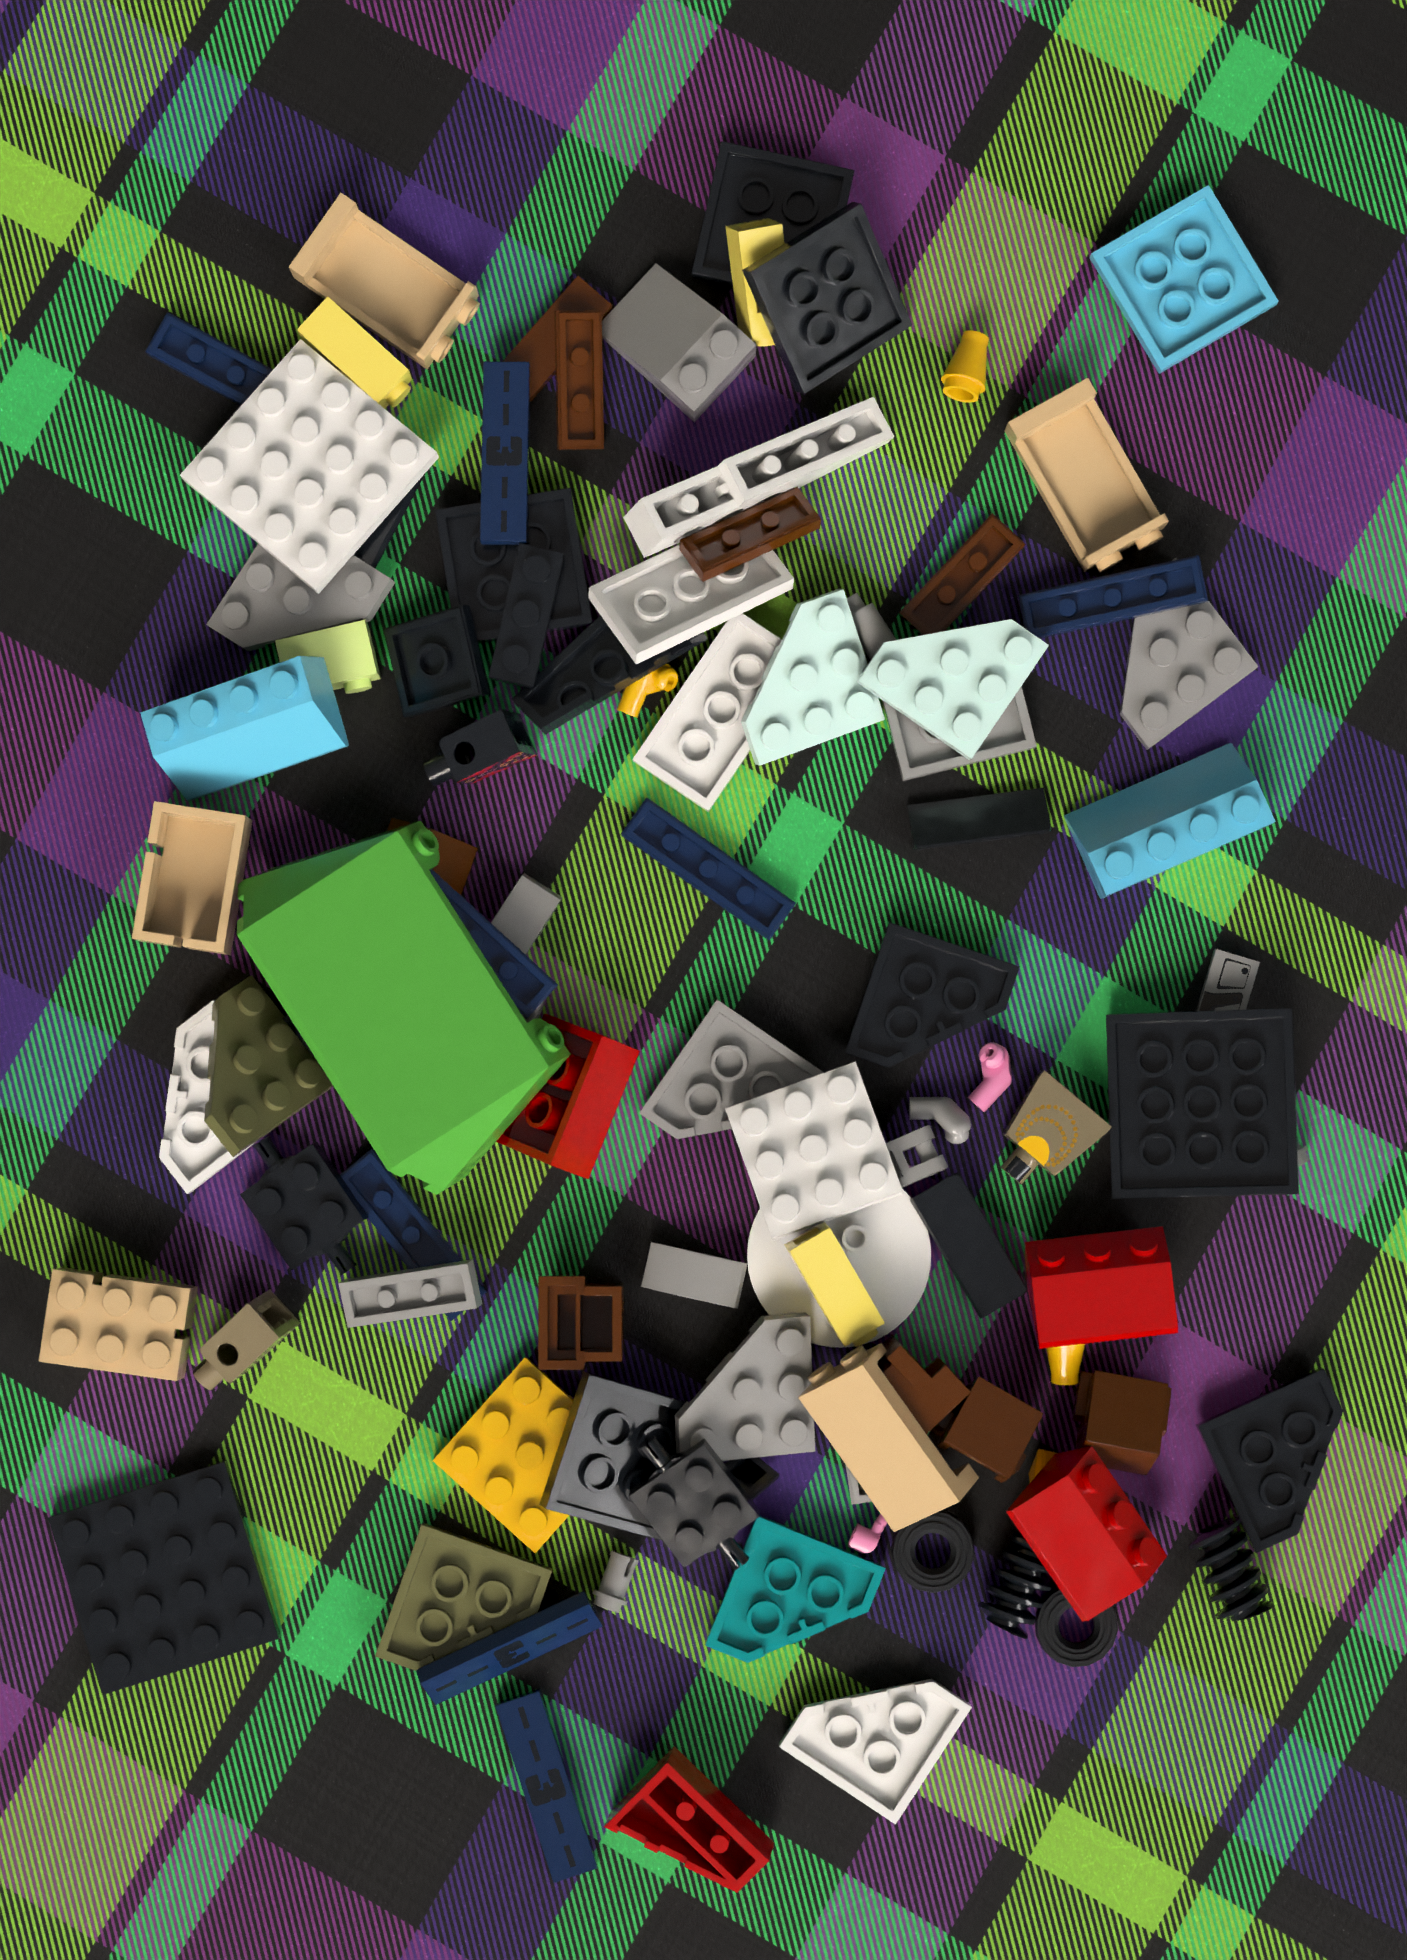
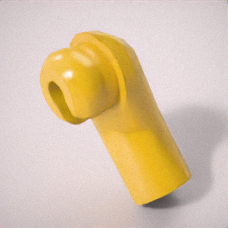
M665 664L626 687L617 710L638 718L646 695L661 690L669 692L676 687L678 683L676 670L671 668L669 664Z

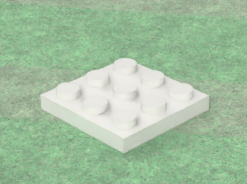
M856 1061L725 1108L772 1241L904 1194Z

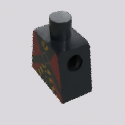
M501 709L441 738L439 745L443 753L424 761L423 766L433 786L440 785L453 778L457 783L472 784L537 756V752L520 714ZM474 747L475 756L472 762H470L469 751Z

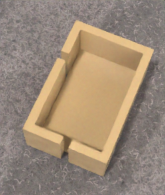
M154 801L147 842L155 847L163 848V854L160 856L153 852L145 853L132 939L179 948L183 946L192 950L231 956L240 899H238V884L243 881L253 820L246 815Z
M65 1267L52 1269L39 1362L172 1381L185 1378L191 1336L181 1335L175 1337L176 1329L186 1330L192 1328L198 1286L114 1274L103 1276V1273Z

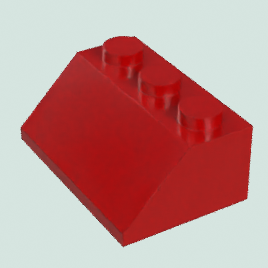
M544 1013L542 1020L556 1026L560 1030L564 1038V1045L570 1052V1055L496 1142L556 1168L589 1179L640 1051Z
M1163 1226L1025 1242V1278L1039 1349L1178 1333L1171 1260Z
M1093 1446L1054 1454L1006 1511L1082 1622L1089 1621L1143 1587L1167 1557V1554Z

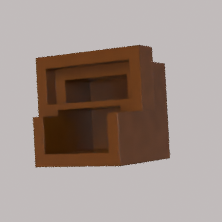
M538 1276V1370H585L586 1362L622 1361L624 1357L623 1283H586V1276Z
M893 1335L882 1343L887 1352L878 1361V1366L926 1434L971 1393L965 1384L938 1356L924 1368Z
M1097 1370L1094 1373L1081 1371L1076 1388L1072 1418L1074 1421L1081 1422L1078 1427L1076 1449L1093 1446L1108 1469L1147 1475L1160 1455L1161 1440L1167 1431L1172 1388L1168 1387L1167 1383Z
M978 1376L966 1385L971 1393L930 1432L941 1438L937 1445L944 1450H947L949 1447L957 1450L995 1472L994 1479L1003 1483L1019 1472L1027 1457L1023 1452L1044 1413Z

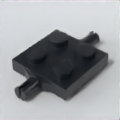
M270 1136L255 1144L253 1148L256 1149L269 1169L265 1171L260 1181L240 1195L289 1268L293 1270L311 1257L325 1253L339 1271L340 1276L355 1267L357 1264L341 1242L345 1240L351 1229L369 1217L319 1143H312L297 1155L283 1158Z
M655 1435L650 1436L649 1440H644L639 1448L643 1450L655 1468L648 1478L630 1489L629 1497L682 1566L685 1568L705 1553L716 1551L717 1549L722 1552L734 1570L740 1568V1563L743 1566L750 1557L743 1551L734 1537L739 1530L759 1517L760 1510L705 1438L687 1451L671 1456Z

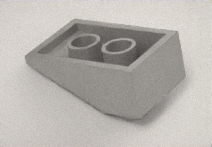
M656 263L602 320V339L693 422L706 411L756 357V344L723 313Z

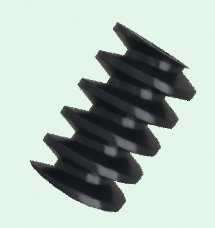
M1239 1517L1228 1518L1203 1528L1197 1533L1198 1537L1188 1545L1189 1550L1203 1549L1205 1552L1195 1562L1196 1567H1211L1212 1571L1202 1579L1203 1585H1218L1219 1589L1209 1596L1210 1602H1224L1226 1605L1215 1614L1217 1619L1245 1620L1274 1607L1272 1601H1260L1268 1593L1266 1584L1254 1583L1261 1576L1260 1568L1257 1566H1246L1255 1557L1253 1551L1248 1548L1239 1549L1248 1540L1245 1532L1233 1531L1241 1523Z
M1012 1534L1010 1540L1019 1548L1018 1553L1003 1552L1002 1556L1011 1565V1568L995 1569L994 1573L1003 1584L1002 1586L987 1585L986 1590L994 1597L995 1601L994 1603L979 1602L978 1607L987 1615L986 1619L992 1624L1015 1636L1027 1639L1028 1634L1019 1624L1034 1625L1036 1617L1027 1607L1042 1608L1044 1601L1035 1590L1050 1591L1052 1584L1043 1575L1048 1572L1024 1537Z

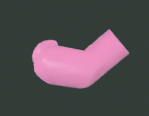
M995 1042L987 1043L980 1049L979 1059L981 1061L983 1081L968 1096L983 1112L997 1100L1012 1082L1010 1055L1005 1047Z

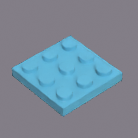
M1209 185L1090 255L1091 262L1159 374L1275 307L1279 302Z

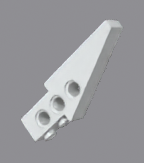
M871 397L724 459L717 467L643 497L623 518L645 558L680 543L682 538L797 486L800 488L887 444L894 438V435L875 398Z

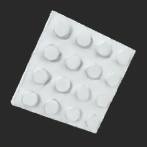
M300 339L180 476L195 491L319 594L435 463L439 456L433 448Z

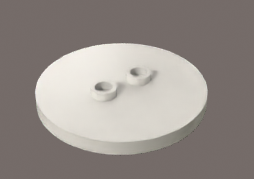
M904 1190V1194L825 1222L831 1228L885 1324L876 1328L878 1334L866 1343L887 1335L910 1315L918 1304L929 1278L931 1246L928 1230L910 1201L912 1198ZM759 1208L749 1233L747 1263L750 1280L760 1303L769 1315L806 1312L810 1315L811 1343L826 1347H844L784 1244L815 1226L772 1241L761 1208ZM851 1343L846 1347H853L854 1345Z

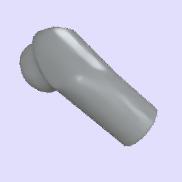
M909 1097V1120L935 1119L944 1129L945 1139L953 1144H961L968 1139L969 1130L972 1126L970 1118L951 1098Z

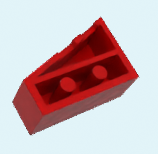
M675 1746L611 1810L604 1825L605 1828L615 1833L620 1831L644 1843L645 1848L655 1853L660 1851L685 1863L684 1867L736 1893L769 1862L774 1847V1842Z

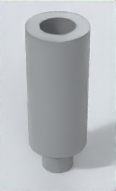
M855 593L847 598V602L862 648L871 661L882 643L894 641L896 638L874 604L865 605L859 594Z

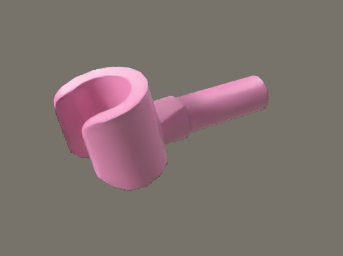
M880 1514L871 1529L857 1523L848 1541V1547L862 1554L873 1551L879 1542L884 1527L887 1525L883 1516Z

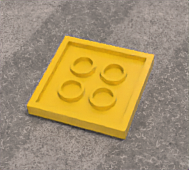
M525 1357L432 1461L529 1549L536 1553L569 1516L545 1509L539 1504L574 1399L542 1370H538V1367L530 1359Z

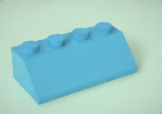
M297 656L140 712L153 758L187 801L349 746L324 657Z
M1232 743L1064 815V819L1100 899L1276 822L1257 779Z

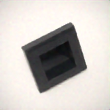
M759 1457L729 1460L725 1463V1466L752 1501L774 1483L780 1475Z

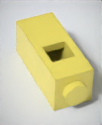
M767 218L725 226L738 328L755 342L756 346L775 345L742 270L785 244L783 225Z
M328 296L297 329L301 339L384 409L388 405L393 408L396 407L410 392L411 387L408 384L412 377L409 370Z
M823 1222L784 1244L844 1347L851 1343L857 1347L873 1339L878 1334L876 1328L885 1324L831 1228Z

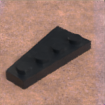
M600 615L538 673L534 689L523 687L511 700L546 735L696 647L708 638L702 632L635 664Z

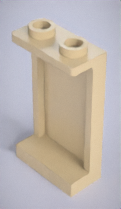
M343 193L339 194L289 265V269L296 280L322 298L326 299L328 296L351 318L425 369H428L434 360L440 363L445 358L454 342L450 338L460 323L466 326L471 321L480 305L476 301L479 294L474 284L469 281L464 283L358 210L356 202Z
M1086 378L1009 421L1005 428V433L1084 572L1097 567L1101 573L1123 560L1122 551L1135 544L1139 550H1142L1163 538L1160 530L1167 525L1169 520L1165 513L1159 514L1094 400L1097 392L1089 378Z
M880 1343L867 1351L863 1346L855 1348L840 1360L841 1364L833 1367L831 1362H828L816 1369L808 1377L811 1384L798 1398L893 1532H896L960 1502L979 1477L969 1463L951 1470L879 1368L878 1361L887 1352L883 1344Z

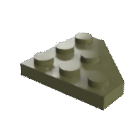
M252 975L219 996L212 1005L211 1021H214L213 1042L209 1046L207 1079H210L209 1101L205 1104L204 1121L232 1157H235L333 1087L321 1066L283 1019L284 1015Z
M422 1523L375 1657L416 1671L433 1661L538 1613L553 1568Z

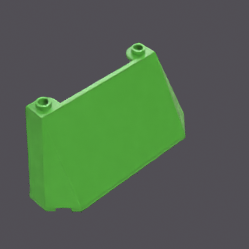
M420 820L270 868L243 880L238 884V899L243 901V917L237 920V936L387 1171L401 1178L406 1174H410L423 1181V1189L438 1195L467 1177L474 1166L565 1062L570 1052L564 1045L563 1035L556 1026L538 1018L529 1022L525 1021L429 871L439 863V844L435 835L426 829Z

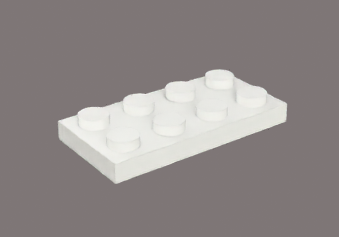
M679 545L589 587L588 598L635 664H638L793 589L794 577L772 550L702 582L679 550Z
M743 613L727 620L634 756L633 762L709 812L750 752L741 720L748 705L752 704L763 681L761 680L776 646L780 645L782 639Z

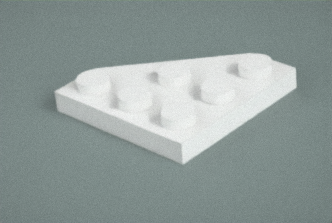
M214 1000L176 1028L175 1053L172 1075L170 1074L165 1109L166 1120L159 1158L186 1194L193 1192L252 1146L250 1145L235 1157H232L204 1121L205 1104L209 1101L210 1079H207L209 1046L213 1042L214 1021H211Z
M933 1679L806 1704L780 1741L779 1747L896 1824L972 1706Z

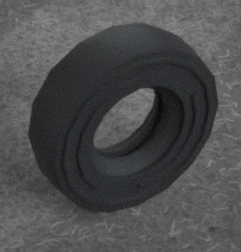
M943 1510L896 1531L891 1546L894 1567L903 1581L917 1590L930 1593L950 1590L962 1582L972 1567L975 1552L972 1536L962 1520ZM925 1534H941L950 1543V1557L945 1564L938 1568L924 1567L916 1559V1543Z
M1058 1587L1049 1591L1043 1598L1044 1604L1042 1608L1037 1609L1035 1615V1633L1044 1652L1056 1662L1070 1667L1089 1666L1102 1659L1113 1647L1118 1632L1117 1614L1113 1606L1093 1617L1094 1628L1087 1639L1082 1642H1071L1061 1636L1058 1622L1064 1611L1072 1606Z

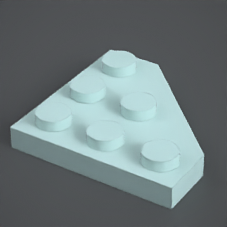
M836 589L796 604L789 619L790 624L780 645L776 646L761 678L763 681L752 704L748 705L741 720L755 765L766 764L885 720L879 698L856 682L868 664L844 589Z
M1012 619L888 641L881 644L856 682L970 760L1049 645Z

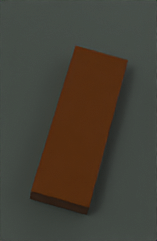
M579 276L573 280L502 361L530 363V402L556 374L554 312L556 310H602L603 320L613 309L611 303Z
M556 310L554 312L557 450L604 449L602 310Z
M797 486L680 539L679 550L701 581L704 582L820 529L821 518Z
M992 513L899 612V616L920 635L946 631L1026 544Z

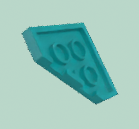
M759 1515L754 1520L743 1547V1551L750 1558L743 1566L740 1563V1568L734 1570L705 1641V1646L749 1663L783 1646L794 1644L820 1633L826 1628L844 1620L869 1612L886 1567Z

